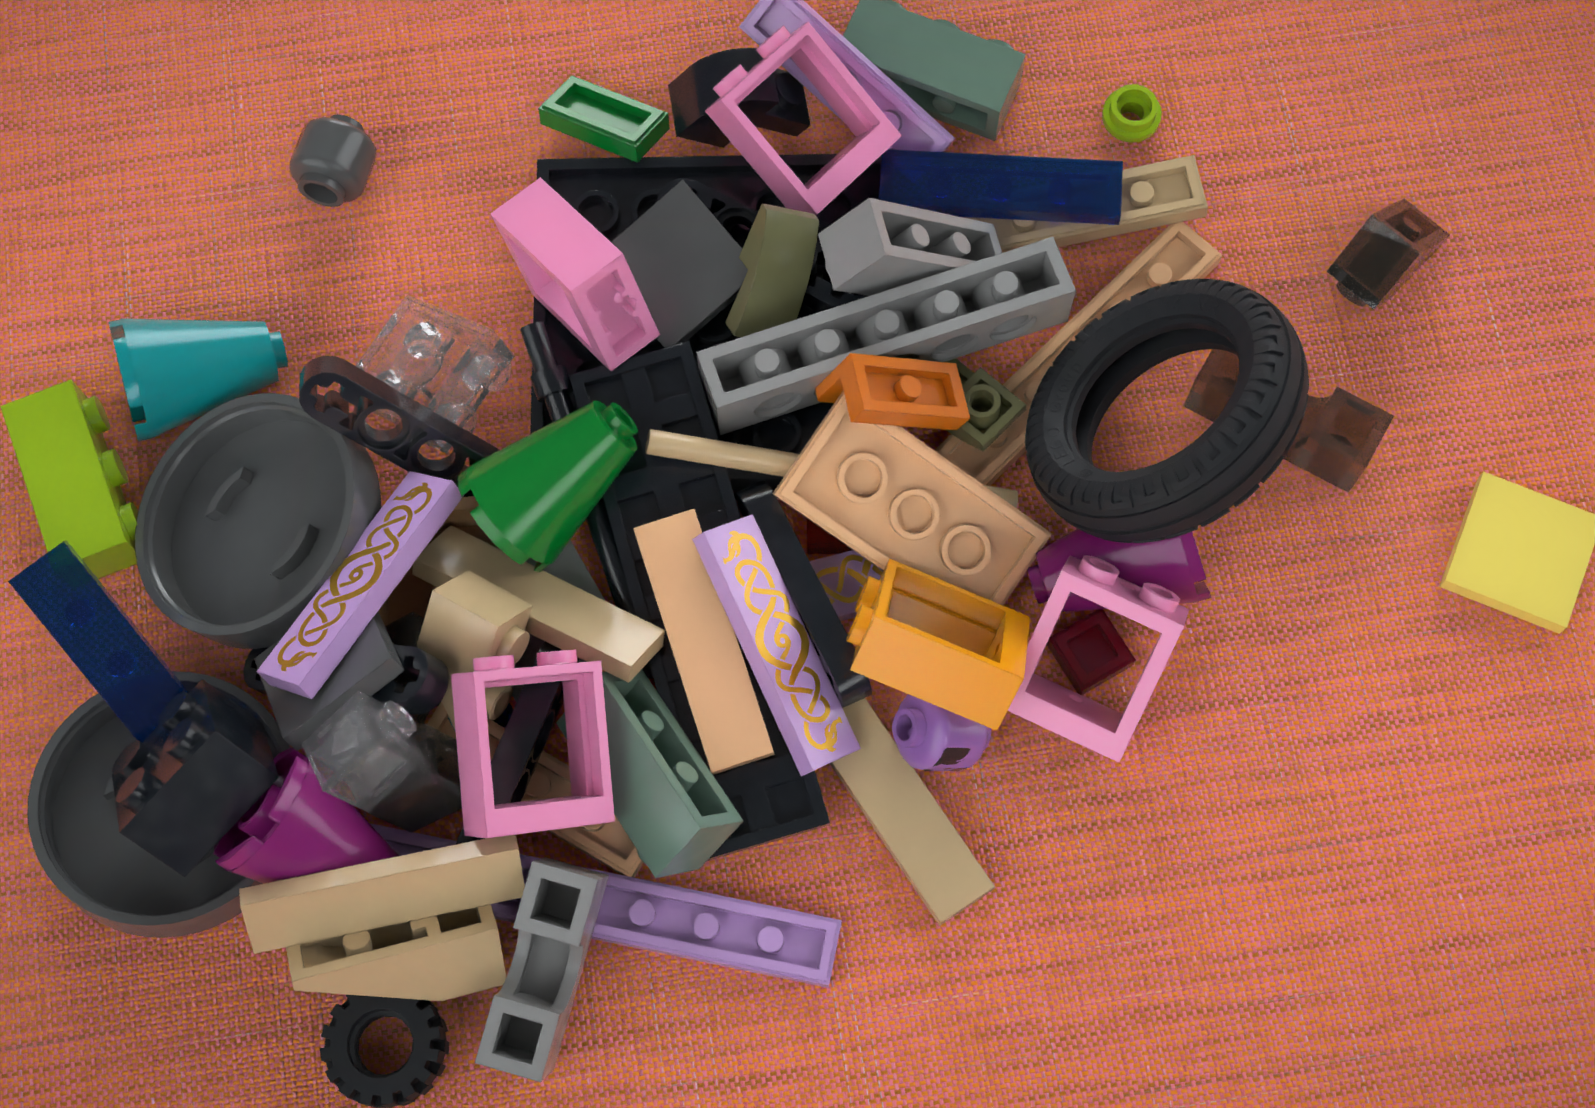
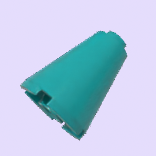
M121 318L108 322L132 421H146L145 423L134 425L138 441L157 437L203 416L226 402L247 396L279 381L278 368L288 367L282 335L280 331L269 333L265 321Z

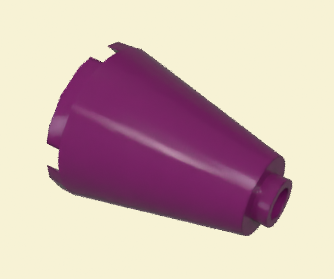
M1076 529L1036 552L1038 565L1027 569L1038 604L1048 601L1061 570L1070 555L1080 560L1085 555L1102 559L1119 570V578L1139 587H1142L1144 583L1162 586L1180 598L1179 604L1199 603V601L1211 598L1210 591L1203 581L1206 580V576L1192 532L1156 542L1120 543L1104 540ZM1071 592L1062 612L1107 608Z
M292 747L280 752L274 758L279 778L221 838L213 850V854L219 857L215 862L226 871L264 884L399 856L308 756L301 754Z

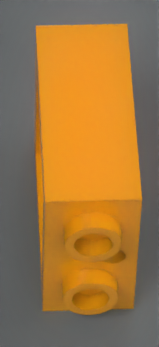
M889 558L879 580L868 576L856 603L854 611L857 614L846 640L856 645L850 670L997 731L1024 680L1030 616Z

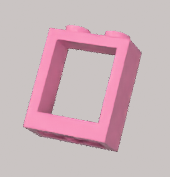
M806 22L791 34L783 25L756 49L763 59L749 72L741 64L738 65L716 84L713 90L720 98L707 108L705 112L786 208L817 215L902 135L813 26ZM790 57L856 136L805 184L799 180L737 106Z
M541 177L490 213L532 295L610 371H613L660 335L623 253Z
M1070 555L1061 570L1027 646L1024 680L1008 711L1120 762L1185 626L1189 609L1179 605L1180 598L1162 586L1144 583L1142 587H1139L1119 578V570L1102 559L1085 555L1080 560ZM1071 592L1160 632V636L1123 714L1034 674Z
M576 649L536 653L537 666L515 668L514 655L473 658L474 672L451 674L464 836L493 838L615 822L601 661L578 663ZM562 681L572 796L494 805L485 688Z

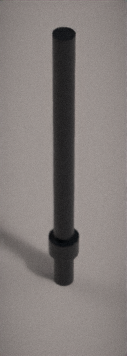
M539 321L522 327L520 331L535 372L530 379L538 402L546 403L553 423L574 412L569 396L573 392L566 366L558 365L544 322ZM602 496L586 518V522L615 605L636 616ZM648 662L642 670L648 679H652L653 675Z

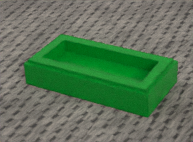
M573 75L538 108L540 124L637 163L670 129L668 112Z

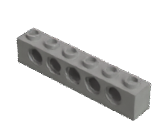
M1050 237L698 351L696 353L700 380L719 434L723 435L821 403L817 400L815 388L850 353L946 362L1068 322L1076 289L1054 237Z

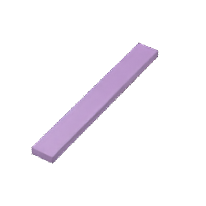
M371 824L399 856L451 846L457 842ZM520 854L524 884H526L532 861L541 858ZM586 868L609 875L591 939L829 988L842 920ZM521 898L491 904L495 919L515 923Z

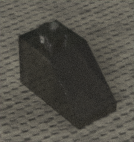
M1404 198L1372 214L1327 272L1338 280L1336 287L1345 298L1358 306L1364 307L1367 304L1374 310L1390 300L1444 244L1450 234Z

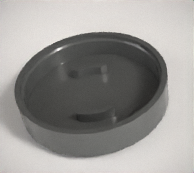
M261 393L240 397L212 409L193 422L171 444L157 464L145 488L137 516L135 552L141 580L147 593L162 613L173 622L210 640L241 649L270 647L285 635L324 582L348 557L366 527L381 509V491L374 463L365 447L308 415L303 410L299 398L284 394Z
M176 671L152 673L122 681L106 688L79 706L59 726L45 746L35 767L28 796L27 815L32 845L41 866L56 887L85 914L99 923L114 930L143 937L167 938L199 933L216 927L242 913L239 896L240 888L264 884L226 871L223 867L219 866L215 862L219 857L213 854L214 847L186 877H183L119 833L112 780V768L115 761L129 744L136 740L143 742L157 728L161 712L174 696L183 691L189 694L202 679L263 724L273 759L280 752L291 748L283 740L278 724L268 710L250 694L231 683L204 674Z

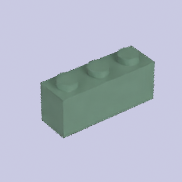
M860 0L843 37L934 119L995 141L1021 85L1026 54L1014 50L1013 47L1001 40H986L964 32L949 21L942 19L932 20L907 11L901 4L892 0Z
M641 669L629 683L608 672H602L614 814L636 847L640 859L648 866L655 878L699 870L739 827L743 819L644 671ZM564 712L556 724L567 739Z

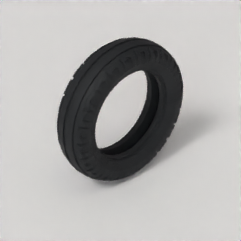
M1187 279L1162 284L1161 287L1156 286L1131 296L1130 301L1125 299L1102 313L1101 319L1095 318L1075 336L1076 340L1074 342L1070 341L1053 361V366L1049 367L1040 382L1031 403L1026 425L1025 448L1034 482L1045 501L1061 518L1092 536L1120 543L1156 542L1197 530L1198 525L1204 527L1229 513L1230 507L1233 505L1237 507L1260 488L1258 484L1260 482L1264 483L1284 459L1283 455H1286L1291 448L1303 421L1308 401V367L1300 339L1285 315L1262 295L1240 284L1216 279ZM1197 350H1225L1238 356L1239 375L1230 400L1214 423L1193 443L1164 461L1137 470L1111 472L1094 467L1092 445L1104 414L1118 395L1141 374L1167 359Z

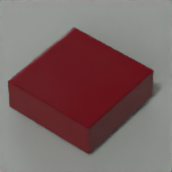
M1103 609L1096 610L1054 634L1047 643L1048 648L1074 689L1080 695L1132 667L1136 661Z

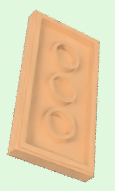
M844 390L772 493L882 571L890 558L1001 605L1005 604L1027 569L1035 560L1036 552L1043 548L1052 535L1051 532L902 427L851 422Z

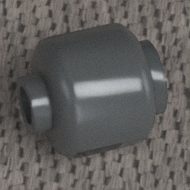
M337 114L330 118H316L309 121L302 129L290 160V173L298 184V190L307 199L323 206L337 207L345 202L356 200L364 192L376 160V147L371 138L364 132L362 125L351 117Z

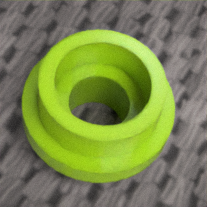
M1138 84L1125 85L1110 94L1105 101L1102 112V120L1106 130L1113 137L1130 143L1141 142L1150 138L1158 129L1162 116L1161 106L1154 93ZM1132 112L1138 115L1140 120H1129L1123 117L1122 114Z

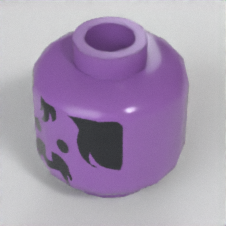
M909 694L901 702L892 723L893 737L901 756L911 767L923 771L958 772L970 768L982 756L991 738V728Z

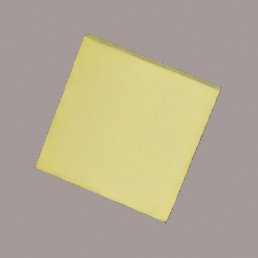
M1483 472L1476 481L1439 587L1560 634L1568 626L1595 545V514Z

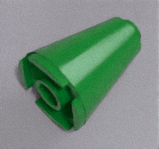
M593 401L470 465L458 476L459 492L462 497L471 489L479 505L470 514L499 549L520 565L529 558L537 561L534 571L541 572L555 562L637 450V444L633 438L638 432L637 426L627 412L618 404L612 402L609 406H606L599 401Z

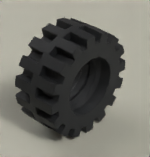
M346 995L348 1000L344 1004L335 1005L330 1012L333 1016L330 1025H324L321 1037L325 1038V1048H320L321 1061L326 1062L328 1068L325 1073L330 1082L337 1085L339 1092L363 1105L376 1108H392L415 1102L414 1099L421 1094L425 1095L434 1087L432 1082L437 1076L441 1077L446 1067L443 1065L445 1054H449L450 1042L446 1041L445 1032L448 1029L445 1020L440 1017L438 1009L431 1001ZM383 1017L401 1019L410 1029L413 1038L412 1052L407 1062L399 1070L389 1074H375L369 1071L362 1063L359 1055V1040L365 1028L373 1021Z

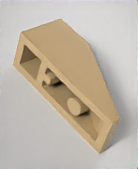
M491 904L286 947L294 991L445 1001L501 986L506 980L498 927Z

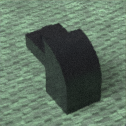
M757 48L730 49L706 56L689 66L668 85L676 137L722 148L730 143V140L705 110L720 98L713 90V87L740 64L749 72L763 59L756 51ZM777 68L737 105L755 127L797 137L811 126L804 86L788 71Z

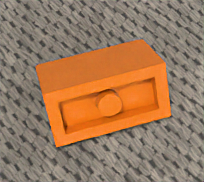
M850 353L815 388L817 400L827 403H835L844 390L850 420L854 423L958 430L970 419L956 363Z

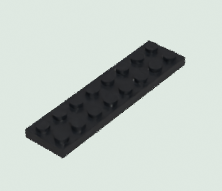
M689 341L631 357L613 371H610L603 365L569 375L578 409L593 401H599L606 406L614 402L627 412L637 426L638 432L633 436L637 444V450L605 492L603 500L635 614L637 617L664 630L665 626L633 528L691 509H695L702 532L741 518L726 467L645 454L649 429L718 440ZM665 630L663 647L649 661L656 690L710 770ZM739 640L740 650L775 755L713 775L743 819V822L707 861L830 825L815 770L800 776Z

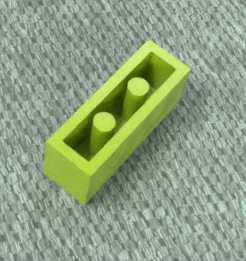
M71 379L0 406L53 570L76 588L136 565L135 531L136 525H138V509L133 502L126 504L120 485L128 483L127 472L117 451L114 448L110 450L107 448L102 432L110 430V423L98 397L92 396L88 398Z

